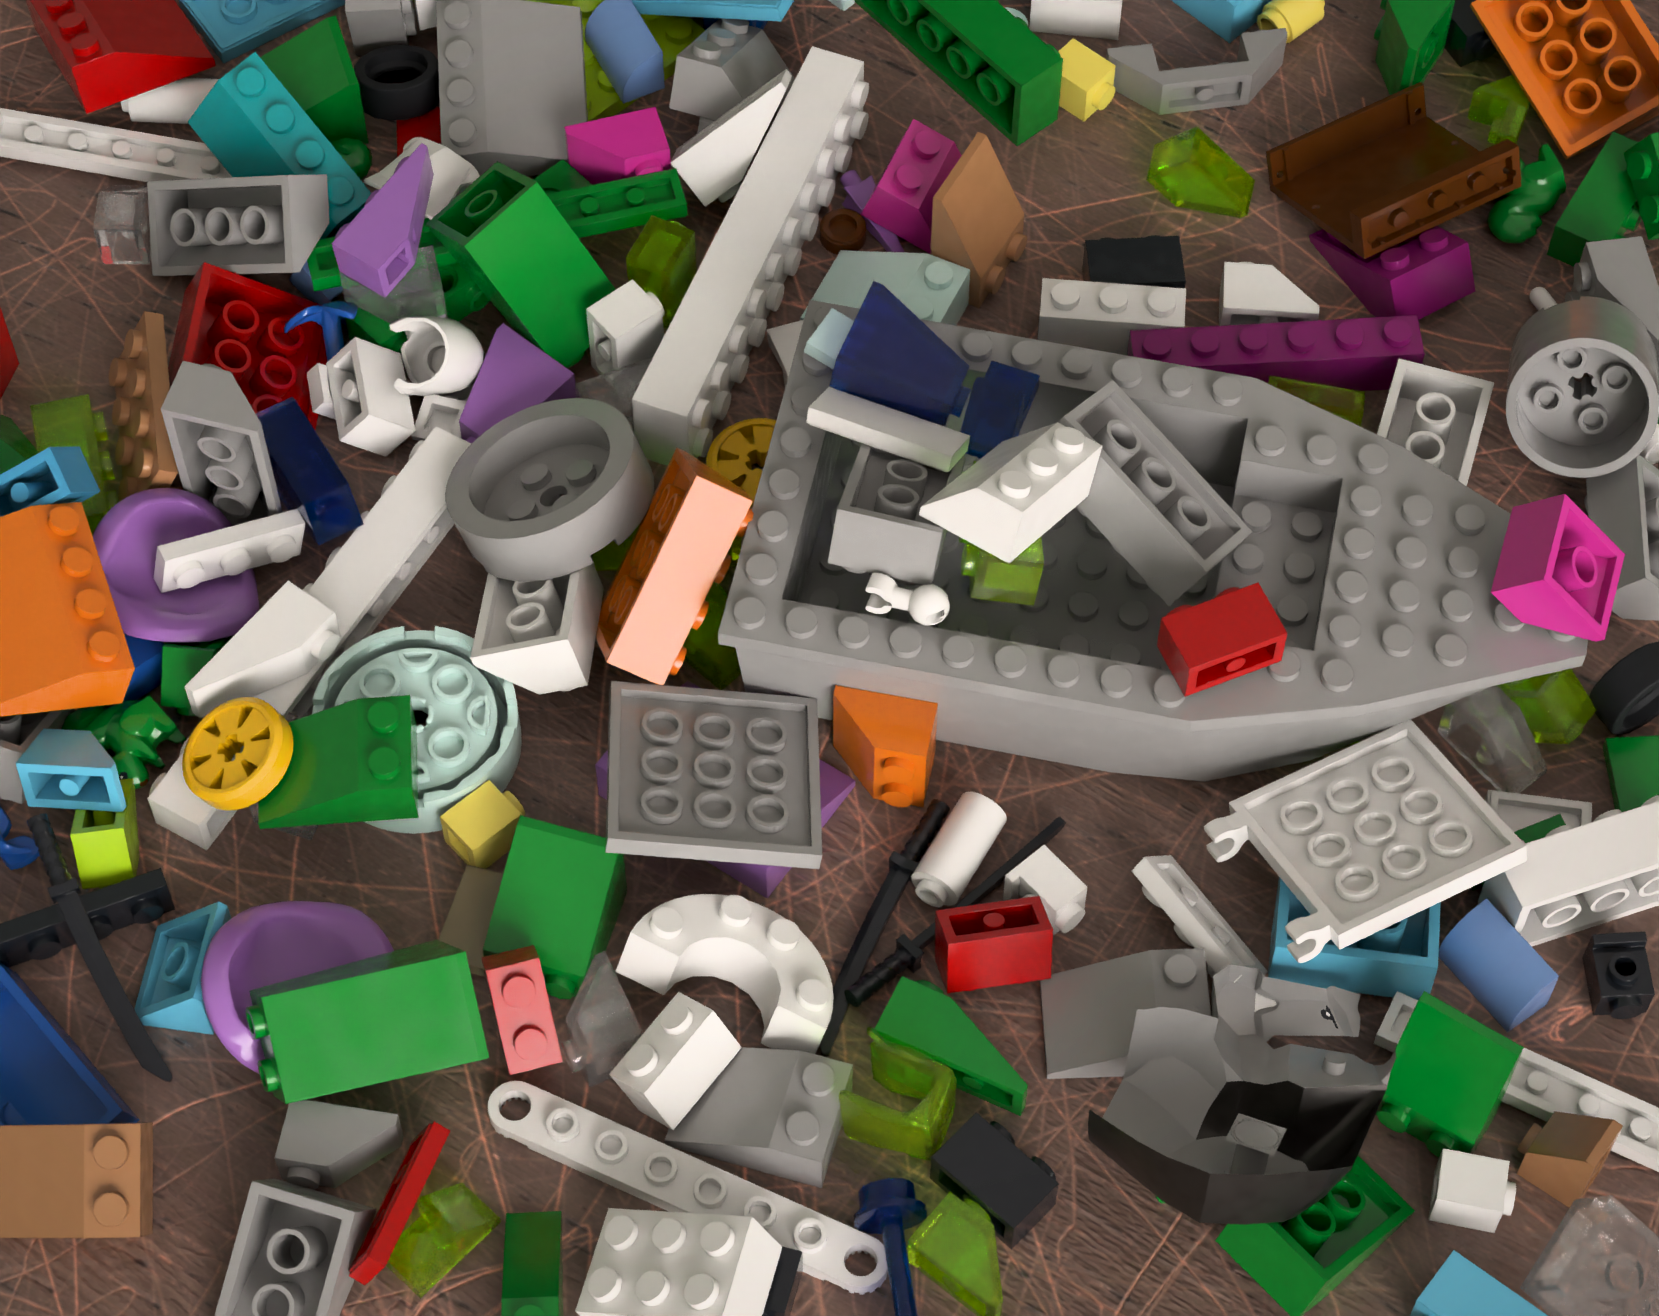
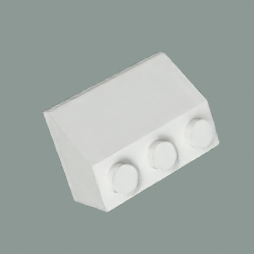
M1058 422L1002 441L923 504L919 515L999 559L1010 563L1088 497L1103 445L1085 437L1079 430L1066 427Z
M594 564L561 577L533 582L510 581L488 573L470 656L473 665L539 695L557 691L566 692L578 687L588 686L604 587Z

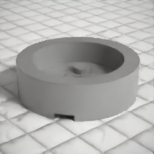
M585 398L559 399L540 403L516 412L479 436L465 450L453 467L446 485L445 502L447 510L472 557L484 566L486 572L510 581H542L583 569L594 563L591 555L604 548L610 542L614 541L618 546L623 543L638 527L649 509L654 494V475L630 423L619 410L598 400Z

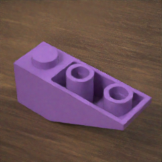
M423 143L410 156L404 157L398 163L391 178L380 190H375L370 194L364 208L350 223L344 224L339 229L332 243L339 271L384 298L415 265L434 176L428 148Z

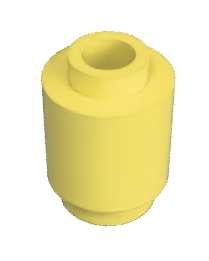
M1271 0L1264 5L1262 13L1257 17L1259 30L1286 28V43H1290L1324 18L1325 1Z

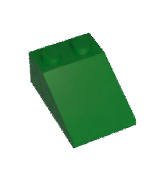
M410 695L355 699L288 722L293 734L292 758L287 771L278 785L267 796L258 801V825L260 829L419 818L417 726Z
M1424 991L1395 1048L1396 1060L1390 1073L1386 1092L1375 1115L1387 1128L1399 1133L1406 1132L1424 1142L1428 1150L1437 1157H1440L1443 1148L1473 1154L1497 1114L1524 1047Z
M1357 1155L1351 1170L1328 1194L1298 1216L1284 1222L1245 1225L1227 1224L1215 1241L1290 1316H1303L1334 1290L1403 1225L1415 1210Z

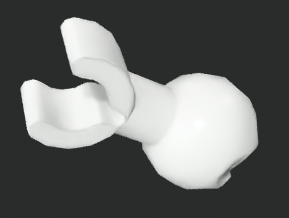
M872 573L866 586V591L871 593L865 609L874 614H884L890 611L891 608L909 611L914 621L924 626H929L942 622L950 609L948 595L942 588L934 584L921 585L913 591L898 587L896 582L888 575Z

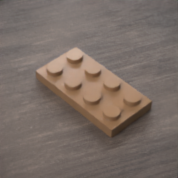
M144 311L135 329H129L127 332L124 350L119 358L112 360L109 369V384L115 387L116 393L112 409V423L118 426L119 429L115 461L117 465H122L123 477L119 486V502L136 492L156 488H169L178 474L161 412V407L170 389L163 314Z

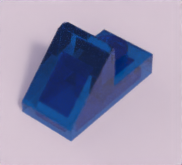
M991 361L985 377H977L972 387L960 431L970 435L968 450L965 454L981 459L1002 441L1019 435L1038 391L1040 375Z

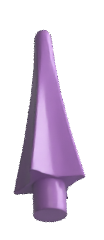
M850 170L840 178L847 193L842 205L846 209H851L861 214L876 184L872 175L862 181L855 170ZM862 216L866 222V229L887 252H904L896 234Z

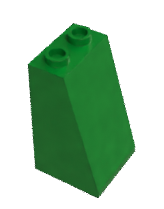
M497 161L426 225L519 335L564 367H571L583 358L585 350L590 347L586 309L616 289L538 182Z
M437 939L249 991L253 1006L246 1007V1019L253 1039H261L265 1059L258 1061L260 1079L266 1092L273 1091V1096L285 1104L489 1058L466 951Z

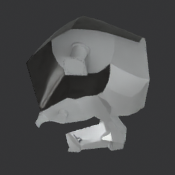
M1230 964L1213 975L1210 1004L1211 1016L1181 1008L1157 1007L1147 1010L1137 1009L1123 1080L1103 1117L1089 1110V1140L1162 1201L1199 1223L1245 1225L1284 1222L1298 1216L1325 1197L1353 1167L1386 1092L1390 1073L1396 1060V1050H1394L1391 1059L1384 1065L1374 1066L1349 1053L1294 1044L1273 1049L1267 1041L1274 1035L1358 1037L1361 1020L1358 1012L1360 994L1335 986L1325 989L1262 976L1258 968Z

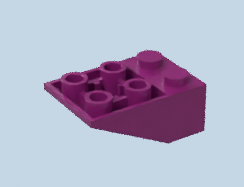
M1439 226L1426 230L1366 259H1363L1324 229L1309 235L1310 242L1369 313L1375 317L1417 315L1419 320L1476 291L1468 242Z

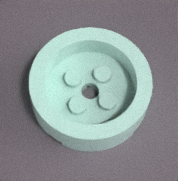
M404 626L390 628L370 635L352 645L335 659L322 676L312 699L314 704L312 714L355 699L410 695L413 710H420L428 714L426 725L420 724L417 726L419 818L365 821V823L398 833L416 834L442 830L440 816L486 781L490 780L502 793L512 779L519 762L522 746V733L515 689L512 682L473 665L470 656L474 638L459 631L435 626V631H405Z

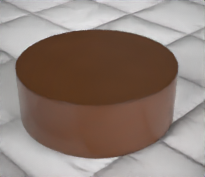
M840 208L828 212L820 222V242L827 251L838 255L840 250L859 251L864 246L866 241V222L858 212Z

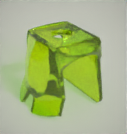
M871 1025L867 1027V1034L874 1040L870 1043L873 1079L890 1092L922 1099V1101L912 1110L900 1112L852 1092L841 1090L838 1096L844 1133L850 1139L861 1143L906 1153L909 1156L923 1160H931V1157L941 1147L954 1113L957 1079L949 1067L938 1063L926 1054L913 1048L885 1040Z

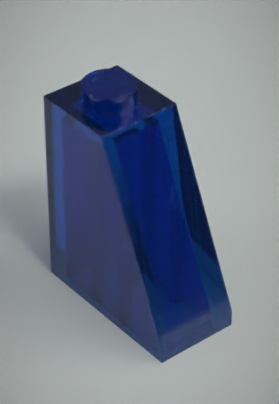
M873 281L836 358L829 386L946 427L951 414L959 418L961 417L972 389L963 386L970 366L883 284Z
M290 397L256 413L262 425L279 499L289 511L298 509L305 521V530L315 542L321 545L363 525L364 523L348 481L296 400Z

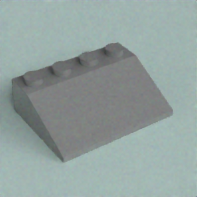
M445 0L436 2L441 145L448 147L471 163L480 176L497 161L525 176L540 175L562 159L568 163L564 127L588 122L583 26L580 7L525 0Z

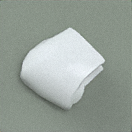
M436 316L403 317L389 324L390 330L394 332L405 331L408 339L401 347V354L407 375L412 383L398 378L394 382V387L401 394L429 396L461 391L475 383L484 361V351L472 330L456 320Z

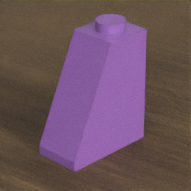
M503 323L496 329L459 419L461 438L472 444L489 428L516 412L548 401L577 398L574 373Z

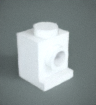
M1043 845L1005 875L1003 900L1040 896L1053 928L1054 936L1059 931L1062 933L1069 932L1084 917L1087 886L1053 852Z

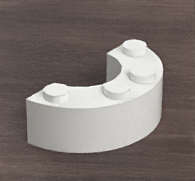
M688 895L670 900L652 909L642 917L630 932L616 969L617 973L662 995H665L675 983L690 977L713 976L732 982L748 993L760 1009L764 1024L761 1044L771 1049L801 1050L815 1054L828 1027L833 1011L834 996L830 974L824 960L812 942L791 920L785 919L776 912L755 902L748 901L739 895Z

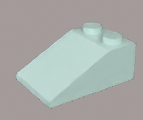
M840 250L811 300L957 325L968 306L970 269L928 253ZM807 308L802 314L800 320H804Z

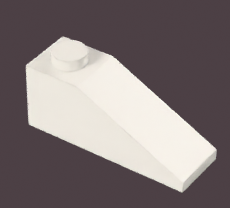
M787 69L677 148L670 163L677 169L679 175L705 207L717 198L723 203L738 192L742 184L740 181H742L792 78Z
M287 581L185 685L193 714L202 718L226 701L240 697H253L308 674L319 661L328 659L338 646L341 636L335 611L290 581Z

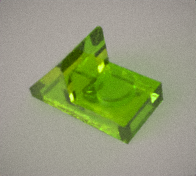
M1511 75L1474 90L1468 119L1491 126L1487 142L1497 144L1509 139L1517 144L1530 102L1514 76Z
M463 1183L424 1195L417 1200L421 1216L400 1235L386 1264L420 1299L501 1223L500 1217Z

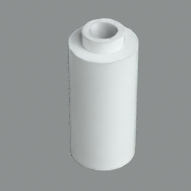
M183 78L121 101L123 112H129L132 122L188 124L191 116L219 79Z
M965 792L961 795L911 876L912 883L916 887L915 892L921 900L934 907L952 906L957 903L1007 821L1005 812L997 803L976 792Z

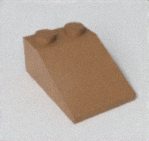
M980 132L973 138L933 197L931 255L970 269L968 304L976 308H980L989 293L996 294L1003 283L1007 265L1011 260L1015 262L1019 260L1027 243V235L1023 234L1025 214L987 135Z
M153 1122L0 1125V1238L143 1237L153 1234Z

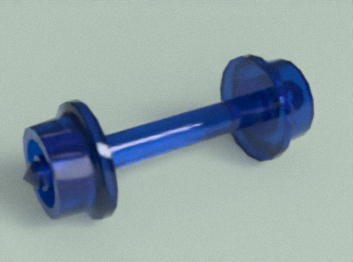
M888 1178L870 1182L858 1191L859 1210L854 1214V1227L861 1232L882 1234L895 1316H918L904 1230L922 1223L927 1218V1207L922 1201L917 1199L914 1183L910 1180Z

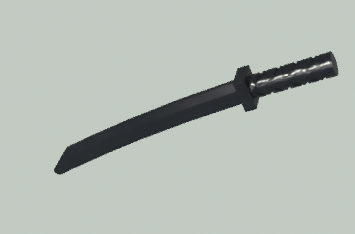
M938 799L931 801L927 812L924 813L919 822L920 824L916 826L912 837L909 838L904 846L905 849L900 854L893 851L889 858V873L863 921L833 987V1011L828 1027L820 1042L823 1057H828L831 1054L850 1005L845 998L844 991L857 980H861L880 936L908 882L912 883L911 876L919 864L921 855H924L928 844L931 843L936 834V830H939L943 823L942 820L946 818L950 811L948 805Z
M44 813L31 817L27 820L30 832L33 833L32 837L39 849L38 853L41 861L44 862L43 866L46 874L50 878L51 887L47 888L54 904L58 902L79 951L110 1012L142 1068L163 1081L170 1082L173 1078L171 1072L143 1027L98 940L78 895L82 893L76 877L71 878L70 873L66 869L68 867L64 857L61 856L62 852L55 840L56 836L53 828L50 827L51 823L48 815Z
M1061 817L1056 818L1018 853L952 908L978 904L1005 880L1007 873L1056 836L1065 826L1066 822ZM935 922L912 941L905 934L897 938L895 952L886 957L882 963L877 964L871 972L863 975L861 980H857L844 991L847 1001L852 1006L859 1007L863 1001L868 1000L874 992L877 993L884 987V984H888L906 968L913 974L921 968V958L924 954L922 950L935 940Z

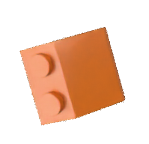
M835 685L833 693V746L873 799L883 800L894 807H908L912 805L924 808L935 758L938 703Z

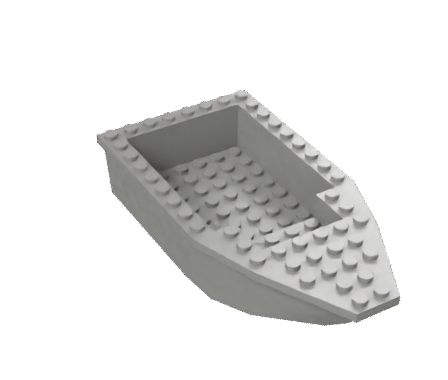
M809 300L752 507L753 519L748 522L718 631V644L736 648L745 692L817 698L818 718L833 720V693L835 685L938 703L936 740L1112 773L1204 782L1310 761L1491 686L1580 667L1584 663L1588 645L1587 639L1522 623L1491 593L1511 513L1403 446L1264 381L1248 376ZM831 308L875 333L872 344L848 377L841 375L804 353L806 342ZM1114 380L1253 531L1169 607L1159 595L1155 594L1147 586L1145 580L1131 564L1113 549L1109 540L1087 517L1083 516L1076 507L1010 563L999 559L947 530L939 564L932 583L942 588L948 595L950 609L945 619L936 625L924 626L914 621L909 611L891 608L887 613L874 614L865 609L871 593L866 591V586L872 573H853L847 571L842 566L828 563L837 508L862 443L806 423L808 408L828 387L970 435L968 450L963 456L966 457L963 472H965L1002 441L1059 422L1067 413ZM892 578L896 582L897 586L900 588H905L914 591L915 588L921 586V584H901L897 582L894 578ZM1259 582L1287 631L1282 661L1185 697L1157 647L1161 618L1176 607L1182 605L1194 606L1215 598L1225 589L1231 587H1239L1241 589Z

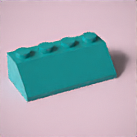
M256 52L252 53L216 82L188 121L191 128L232 177L327 174L330 223L320 239L335 237L339 229L344 224L350 223L364 208L366 200L371 194L370 190Z

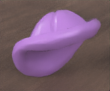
M175 488L144 490L136 492L118 502L98 523L93 539L125 634L140 639L160 642H209L235 635L260 610L253 568L247 569L238 575H226L201 582L191 588H179L161 593L153 579L157 546L232 526L223 513L207 499L189 491Z
M280 901L251 907L237 914L221 926L207 948L201 974L202 998L207 1017L215 1034L231 1055L245 1067L259 1074L258 1061L265 1059L261 1039H253L246 1019V1007L253 1006L250 990L394 950L381 928L362 911L351 906L333 902Z

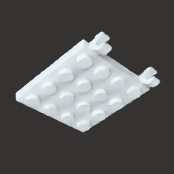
M1411 719L1229 802V816L1216 818L1204 826L1205 832L1213 840V842L1206 845L1207 850L1217 862H1223L1232 858L1240 850L1243 843L1250 840L1310 913L1309 916L1294 919L1285 926V931L1294 941L1287 945V950L1298 963H1304L1313 959L1321 952L1329 940H1332L1339 950L1527 861V846Z

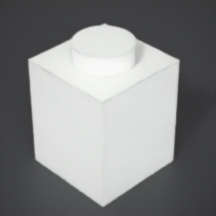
M1443 1148L1434 1171L1428 1220L1495 1233L1502 1215L1511 1216L1514 1207L1516 1183L1507 1181L1510 1161Z

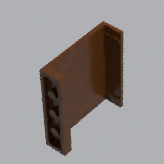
M1421 82L1266 151L1270 191L1363 259L1522 186L1519 146L1506 139L1479 151L1426 116L1424 84Z

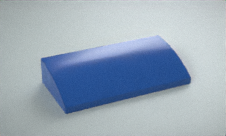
M0 963V1125L137 1123L139 1118L20 976Z

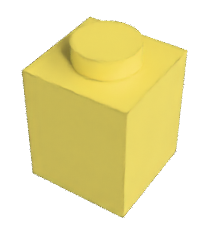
M1072 38L1058 51L1063 58L1059 106L1085 122L1097 109H1105L1112 101L1116 90L1114 87L1116 65Z
M488 780L440 816L444 840L467 865L486 869L510 851L520 815L525 816V811L521 803L510 791L506 790L504 793H501Z

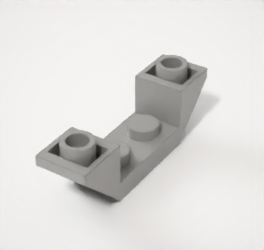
M1286 28L1241 33L1237 62L1232 63L1223 62L1215 65L1189 68L1180 67L1159 71L1152 43L1108 48L1106 60L1116 65L1114 77L1115 91L1158 115L1248 105L1282 66L1287 31Z

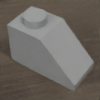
M302 1100L289 1103L274 1159L281 1179L286 1180V1182L313 1190L319 1186L336 1188L401 1147L404 1135L398 1114Z

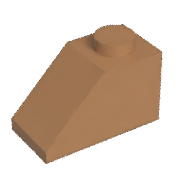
M1554 1111L1543 1128L1534 1123L1520 1143L1517 1151L1525 1156L1517 1175L1574 1211L1602 1170L1623 1125L1613 1119Z

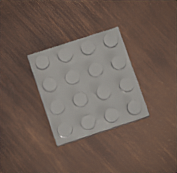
M611 681L608 720L605 853L820 869L823 855L817 698Z

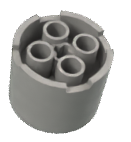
M1580 296V300L1563 302L1546 310L1542 308L1532 315L1515 337L1510 351L1506 418L1512 438L1520 450L1531 461L1547 471L1567 477L1588 478L1605 475L1624 467L1645 449L1658 423L1659 375L1656 349L1644 323L1626 307L1611 300L1591 296ZM1584 373L1591 375V377L1585 376L1581 382L1574 380V377L1580 379Z

